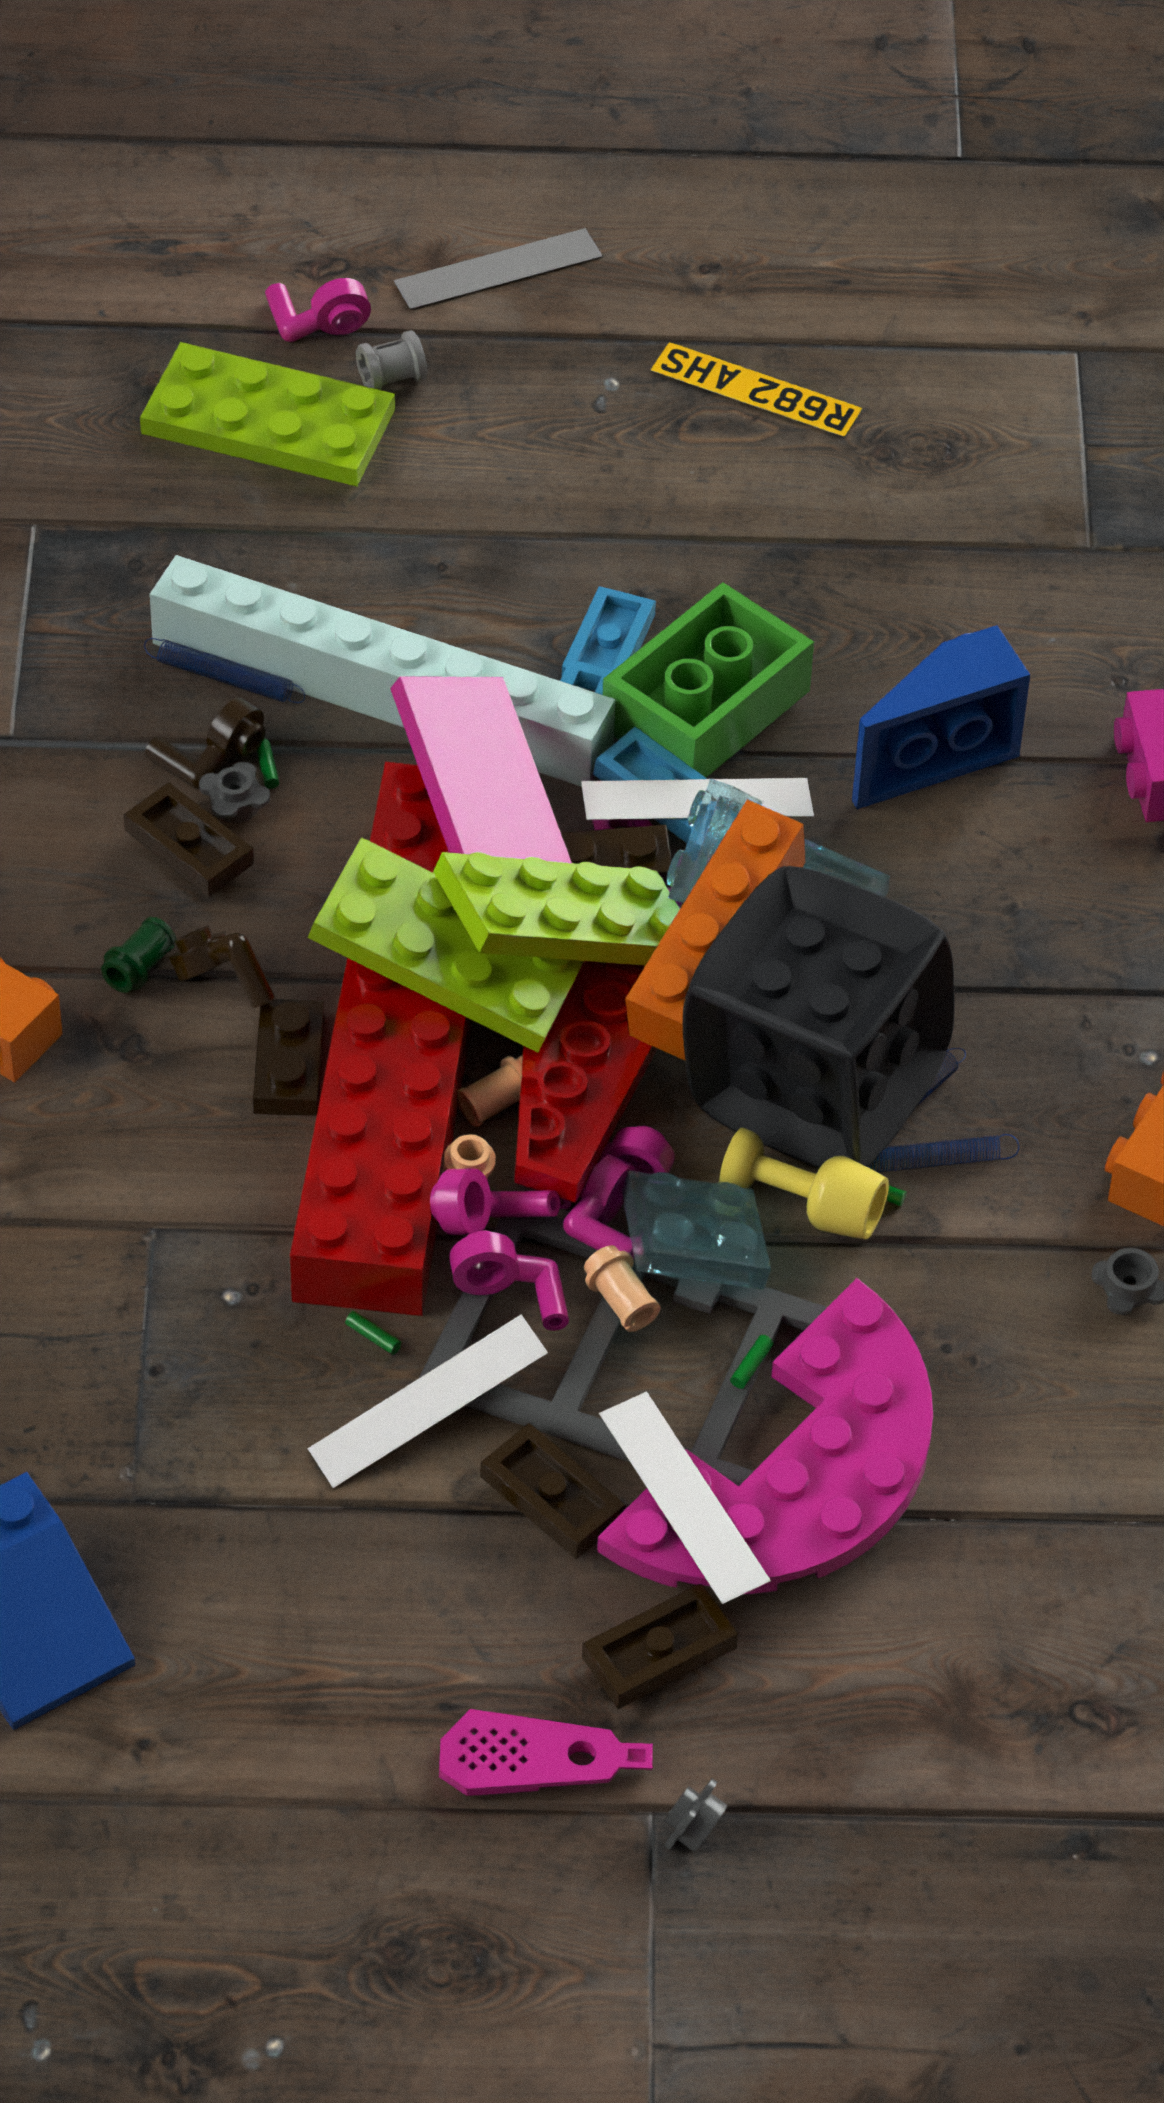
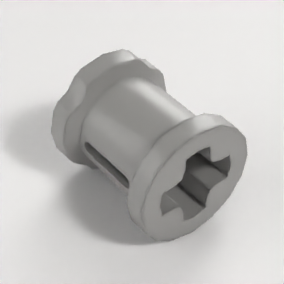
M412 330L403 332L399 340L371 347L368 343L358 345L356 349L357 367L365 387L381 390L383 385L412 378L415 382L427 378V363L424 350L418 336Z

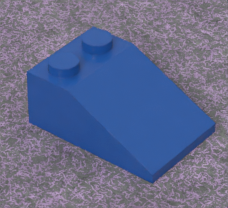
M997 625L974 633H965L955 639L941 643L860 718L852 802L856 809L1020 756L1030 673Z
M28 1472L0 1485V1711L11 1728L15 1730L135 1666V1658L66 1528Z

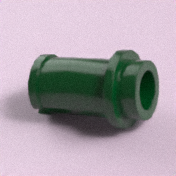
M157 917L146 918L141 923L142 925L120 947H111L105 953L101 973L109 986L116 991L127 993L130 990L141 989L148 980V972L167 952H170L175 947V940H177L174 931L163 920Z

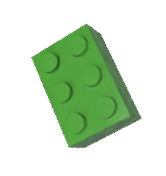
M722 582L603 678V695L615 699L614 737L620 739L632 728L636 727L706 778L810 691L814 641Z

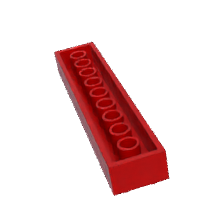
M385 762L370 842L433 873L442 852L449 853L419 767L414 764ZM349 958L346 961L290 1252L292 1302L423 1316L439 1223L432 1215L430 1196L434 1185L438 1183L440 1176L446 1171L444 1167V1152L453 1141L458 1111V1090L462 1088L473 1020Z

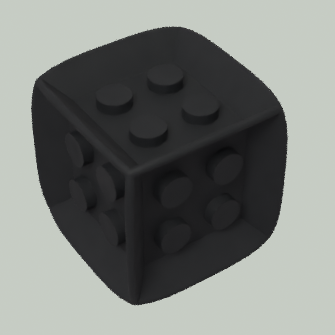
M782 866L775 870L753 890L716 937L695 970L685 997L683 1007L685 1064L688 1084L697 1105L710 1117L735 1132L742 1127L749 1129L761 1138L763 1145L818 1168L826 1160L834 1156H846L866 1167L870 1166L877 1159V1156H880L879 1153L881 1152L882 1154V1150H885V1147L894 1139L932 1085L941 1068L952 1038L955 1015L954 964L951 946L946 934L936 924L916 911L845 880L803 867Z

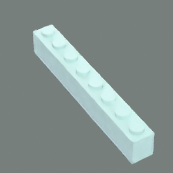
M175 555L150 593L152 638L179 643L198 651L292 680L293 684H295L293 685V691L305 693V695L401 727L404 726L390 690L400 676L503 677L538 772L581 787V781L596 780L597 777L593 775L596 758L614 744L615 699L206 564ZM152 639L153 644L158 646H161V644L165 641H158Z

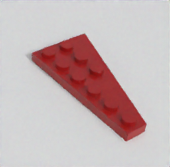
M584 961L539 1052L537 1053L523 1046L514 1183L538 1191L555 1190L559 1198L576 1203L658 1049L631 1037L629 1034L625 998L645 965Z

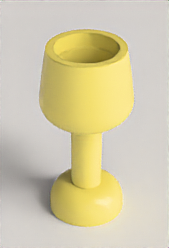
M743 1127L735 1133L727 1148L719 1178L720 1188L730 1192L744 1191L757 1180L808 1198L807 1216L815 1228L824 1232L865 1240L872 1235L878 1225L889 1190V1180L887 1177L846 1156L829 1158L821 1165L817 1173L764 1156V1145L761 1138L755 1132Z

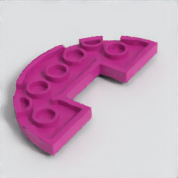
M858 1278L772 1362V1378L816 1409L740 1486H737L689 1450L685 1449L771 1580L745 1594L777 1591L778 1583L802 1578L815 1573L817 1578H821L851 1563L872 1548L900 1519L915 1496L924 1475L931 1443L933 1422L932 1391L927 1369L916 1343L903 1322L877 1293ZM647 1488L598 1536V1553L641 1577L677 1588L679 1581L694 1585L710 1586Z

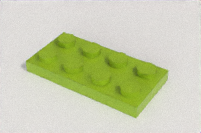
M180 342L140 416L141 434L357 487L395 411V394Z
M362 837L316 917L307 937L537 1053L584 962L479 953L434 873Z
M442 852L433 871L479 953L646 966L680 910L658 872L640 866L620 868L599 866L591 862H581L579 864L551 862L536 857L517 859L494 857L480 852L471 854Z

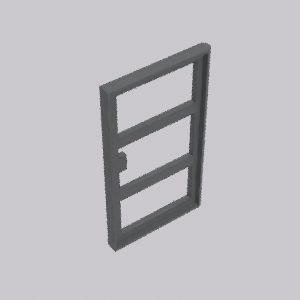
M501 1217L493 1231L511 1239L514 1243L515 1251L522 1237L589 1258L597 1251L566 1234L563 1228L564 1219L558 1217ZM639 1245L638 1252L633 1259L632 1269L641 1282L646 1277L676 1287L673 1294V1302L709 1314L717 1301L755 1313L693 1448L683 1447L737 1486H740L754 1470L722 1460L720 1457L766 1356L743 1389L733 1386L730 1378L759 1335H766L774 1341L782 1323L805 1330L827 1306ZM462 1292L419 1378L467 1348L494 1294L472 1295ZM602 1297L552 1401L498 1384L465 1406L522 1426L530 1423L542 1433L630 1462L603 1419L580 1412L585 1398L621 1326V1320L604 1297ZM911 1335L915 1342L916 1336Z

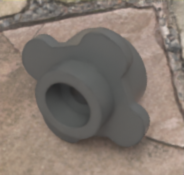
M246 762L236 763L233 767L226 768L219 772V774L207 773L199 781L200 792L210 797L213 814L224 822L242 823L248 821L257 814L260 808L265 807L270 801L269 789L260 786L255 778L256 768Z
M1136 1248L1120 1249L1114 1252L1107 1261L1097 1262L1092 1269V1281L1103 1287L1108 1296L1107 1307L1115 1314L1127 1315L1132 1312L1133 1308L1143 1304L1159 1305L1164 1302V1281L1158 1280V1265L1155 1259L1143 1250ZM1124 1282H1132L1135 1285H1128Z
M711 1778L700 1793L689 1786L685 1789L664 1819V1822L674 1828L664 1847L670 1850L678 1840L694 1852L699 1848L727 1807V1804L711 1793L718 1783L716 1780Z

